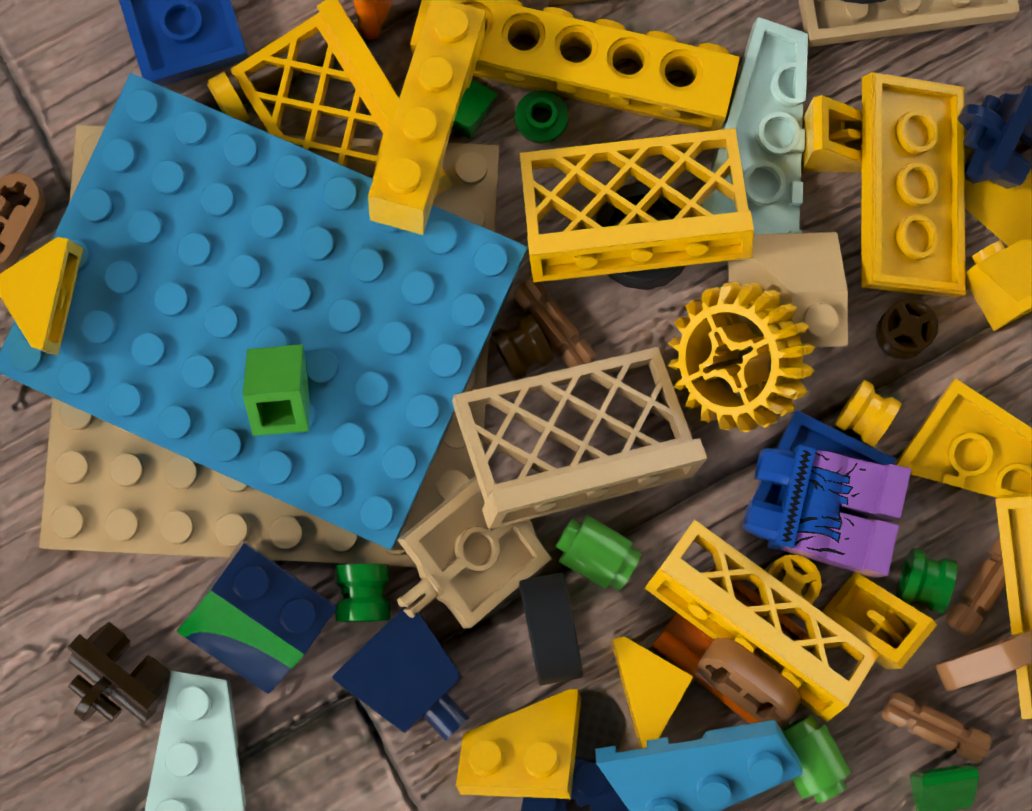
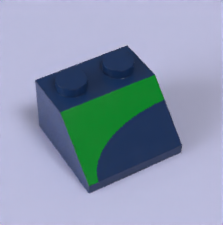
M241 539L176 632L269 694L305 655L337 607L332 601Z

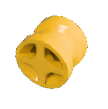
M864 379L847 401L834 425L843 431L852 429L861 435L862 443L874 447L892 423L902 402L894 397L883 398L875 393L874 385Z
M785 555L771 562L765 569L766 572L781 581V583L810 604H813L819 596L822 586L821 574L816 565L808 558L799 555Z

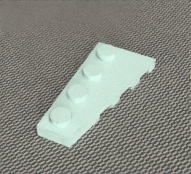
M760 17L752 25L722 130L736 129L749 211L751 210L754 234L802 233V230H799L800 206L803 204L801 158L805 148V129H802L803 103L806 101L808 33ZM726 147L716 148L710 171L716 173L727 161ZM729 174L724 180L731 184V178ZM716 189L701 205V207L713 215L736 212L734 201Z

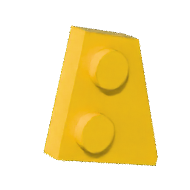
M568 689L463 733L456 779V788L460 795L571 799L582 699L579 690Z

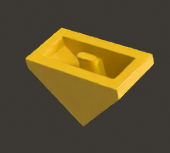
M823 95L813 97L803 117L802 129H805V148L802 152V172L862 173V110Z
M56 237L0 273V298L30 346L58 356L83 252L81 246L66 238Z
M857 572L852 574L822 611L878 652L879 656L876 662L885 669H902L937 626L932 618Z
M625 636L614 638L610 641L639 748H647V740L659 739L693 676Z

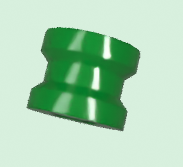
M912 548L907 554L900 573L896 597L907 604L915 601L924 603L929 611L943 614L954 590L958 569L957 561L943 558L939 561L928 559L924 551Z

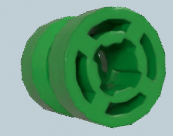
M346 564L335 566V584L341 589V594H343V599L335 605L337 607L335 610L336 622L390 621V603L385 598H382L384 587L390 582L389 564Z

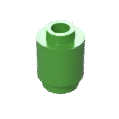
M588 514L581 523L572 518L555 546L563 551L560 563L603 589H606L609 585L618 591H621L625 586L642 553L631 547L633 541Z
M812 713L781 729L801 762L803 774L791 779L801 798L814 796L816 802L821 803L838 795L847 788L843 779L851 773V770L825 723L819 725Z

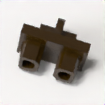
M107 622L88 639L79 634L68 646V650L72 652L68 662L95 683L93 686L80 674L71 681L68 688L82 698L74 714L81 720L86 721L98 711L107 720L113 722L119 716L122 709L108 698L110 696L145 724L156 712L157 698L169 680L170 671L149 655L141 661L131 674L123 670L115 662L130 647V640L111 622Z

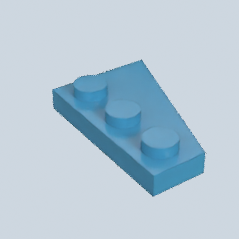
M775 720L708 730L701 739L669 744L668 737L647 740V748L618 753L616 746L595 749L596 764L629 811H721L803 774L801 762Z

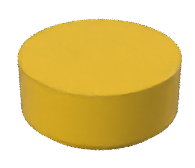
M225 72L208 80L207 86L222 113L242 122L250 120Z

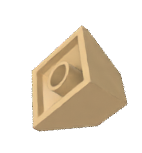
M837 232L754 234L752 258L728 261V283L738 282L743 287L746 283L755 282L762 285L763 292L768 290L781 292L779 306L790 303L798 306L791 321L793 324L804 322L810 325L804 334L799 335L802 344L807 343L814 347L848 346V290ZM739 315L741 322H747L754 334L760 337L764 336L756 324L748 318Z

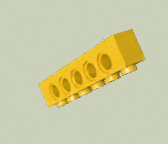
M421 0L410 42L412 57L431 0ZM450 0L486 10V31L484 32V42L473 74L475 77L536 91L547 90L561 97L703 130H722L740 56L729 54V51L720 45L701 43L696 47L679 43L674 36L668 33L649 31L644 35L627 31L622 24L616 21L598 19L592 23L575 19L570 12L556 7H546L543 11L523 7L518 0ZM518 35H529L538 42L535 47L525 51L518 50L510 44L511 40ZM577 46L586 50L589 57L582 62L574 63L566 60L561 53L569 47ZM629 58L636 61L640 65L641 70L632 75H625L617 71L613 64L619 59ZM673 70H681L686 72L693 82L685 87H677L672 85L665 75Z

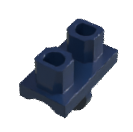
M1031 85L1024 86L1021 94L1005 93L999 99L995 96L987 95L982 105L969 104L962 108L958 121L968 130L963 143L973 148L965 165V179L972 184L990 180L999 186L1010 189L1024 183L1031 169V162L1015 152L1014 149L1019 140L1029 147L1032 146Z

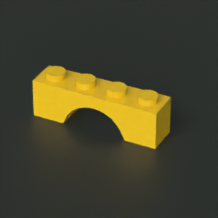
M450 0L430 1L368 194L371 221L424 235L438 190L444 156L454 119L463 94L470 87L484 42L486 10Z

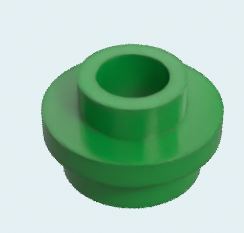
M547 90L530 92L519 101L516 107V127L525 139L533 143H550L558 139L567 127V107L564 101L553 92ZM545 108L550 111L552 117L547 122L539 123L531 115L534 110Z

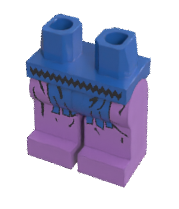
M798 445L790 451L764 448L759 453L754 479L780 485L781 490L778 503L774 505L754 499L750 500L742 529L759 538L769 540L768 548L786 551L874 578L887 576L899 525L889 522L901 518L911 468L893 464L881 465L832 452L816 450L815 448ZM840 511H844V512L856 514V515H859V516H863V517H867V518H871V519H875V520L872 521V520L860 518V517H857V516H853V515L841 513Z

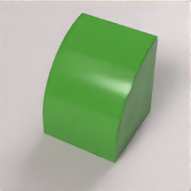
M303 344L247 349L242 396L253 436L309 431V386Z

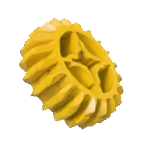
M738 282L724 283L721 289L718 287L706 289L701 293L702 299L692 300L689 304L685 305L689 316L679 317L674 322L682 336L674 337L667 343L678 351V358L671 360L667 366L675 370L680 369L682 378L676 382L673 388L679 390L688 389L690 395L685 406L692 409L702 406L700 421L712 422L718 420L719 429L728 431L738 427L739 431L749 432L756 430L758 426L765 428L776 424L779 420V415H788L796 409L793 399L802 398L808 392L799 379L810 377L815 370L808 364L803 363V356L811 354L816 347L807 343L802 344L799 335L804 334L810 325L804 322L793 324L791 319L798 306H794L791 303L779 306L781 292L775 290L763 292L761 284L752 282L746 283L742 287ZM739 315L748 318L756 324L764 336L760 337L754 334L747 322H741ZM753 348L751 352L742 356L743 362L728 366L729 362L739 358L738 352ZM771 358V372L769 373L768 366ZM718 377H721L728 381V383L733 389V392H739L741 397L729 391L721 383Z

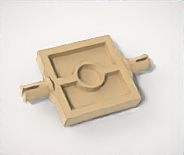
M476 476L397 539L416 564L419 576L422 579L405 595L397 599L400 607H406L403 611L410 618L415 617V614L436 598L448 607L463 628H472L519 587V581L529 579L552 559L536 538L530 519L488 530L482 511L485 501Z

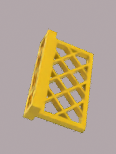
M325 0L316 6L319 13L230 70L269 134L311 152L317 151L339 156L338 164L345 167L347 166L348 158L376 164L373 179L399 96L338 0ZM320 31L328 44L323 67L297 62L301 43ZM288 52L287 59L278 58ZM335 57L344 71L332 69ZM266 65L284 68L277 96L257 92L249 76ZM294 70L320 76L314 103L287 98ZM330 78L348 81L353 84L355 93L350 111L323 106ZM362 101L372 116L360 113ZM264 102L275 104L273 115H271ZM285 106L311 112L305 140L284 136L280 125ZM321 114L348 120L341 148L314 142ZM357 122L379 126L383 136L378 156L351 150ZM443 167L436 196L454 186Z
M735 128L520 153L533 283L752 258L754 226L751 210L749 211ZM726 147L727 161L716 173H713L694 160L702 150ZM664 155L675 164L661 179H658L640 167L649 156ZM610 161L621 170L605 186L586 173L595 162ZM556 167L567 176L550 192L533 180L532 169ZM684 170H687L706 183L691 200L670 186ZM729 174L731 178V184L724 180ZM630 176L651 188L636 206L616 193ZM576 182L596 194V197L582 212L561 199ZM716 189L734 201L736 212L713 215L701 207V205ZM535 196L542 200L537 207ZM660 196H663L682 209L674 219L662 221L656 220L647 214L646 211ZM606 202L627 215L618 226L602 227L591 218ZM552 208L572 220L563 232L539 234L538 223Z

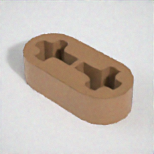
M20 173L7 174L0 178V242L5 246L4 251L0 254V272L10 268L18 261L46 206L45 195L39 185L27 175ZM24 190V194L30 198L29 204L26 207L17 205L13 210V205L7 201L8 196L11 192L20 194Z
M1023 631L936 663L935 667L945 690H955L1032 663V631Z
M727 638L713 640L698 663L699 672L710 685L760 722L775 720L778 726L783 728L788 725L802 701L801 694L795 685L744 646Z

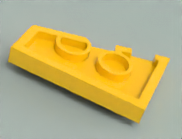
M954 378L894 465L911 468V475L996 498L999 495L1032 493V428Z

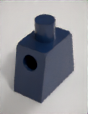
M402 609L346 662L332 678L402 732H408L423 717L446 741L470 718L447 694L464 677L421 612L419 611L415 614V617L410 618Z

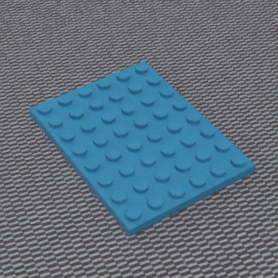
M130 73L53 239L56 237L69 239L83 248L59 356L32 348L14 320L0 350V374L382 547L393 550L455 414L452 402L453 396L465 392L526 257L528 247L434 205L432 206L424 235L371 221L368 194L372 185V178ZM303 344L309 386V431L253 436L242 396L247 349Z

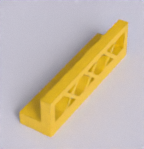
M695 519L644 588L712 639L727 638L744 646L795 685L801 694V704L826 722L849 705L879 656V653ZM693 541L713 555L716 571L700 573L681 559ZM748 580L758 587L762 605L746 607L735 598L731 581ZM793 613L802 619L805 623L809 639L793 641L783 634L778 615ZM840 647L858 660L857 665L847 680L829 667L824 648Z

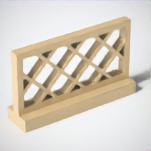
M659 347L456 394L452 399L457 420L485 501L482 511L488 530L690 478L695 475L707 460L701 439H692ZM645 365L649 366L655 383L650 397L621 382L627 370ZM619 372L616 379L608 375ZM591 379L609 389L600 409L571 395L577 382ZM569 384L566 391L558 388V386ZM540 391L559 402L549 422L519 407L526 394ZM615 393L644 408L634 428L605 413ZM658 394L660 396L662 404L655 401ZM518 396L514 404L506 400ZM489 404L508 415L498 433L494 435L474 423L470 407ZM564 405L593 420L583 441L554 426ZM651 412L668 421L675 439L659 443L639 432L648 413ZM513 418L542 433L531 454L502 439ZM599 424L627 439L621 453L607 455L588 445ZM547 436L576 451L570 466L557 469L537 458ZM481 441L490 446L486 454L484 453ZM633 443L641 446V448L630 450ZM495 449L525 465L518 479L499 484L494 483L488 462ZM582 455L590 459L589 461L578 463ZM530 468L539 472L538 474L526 476Z

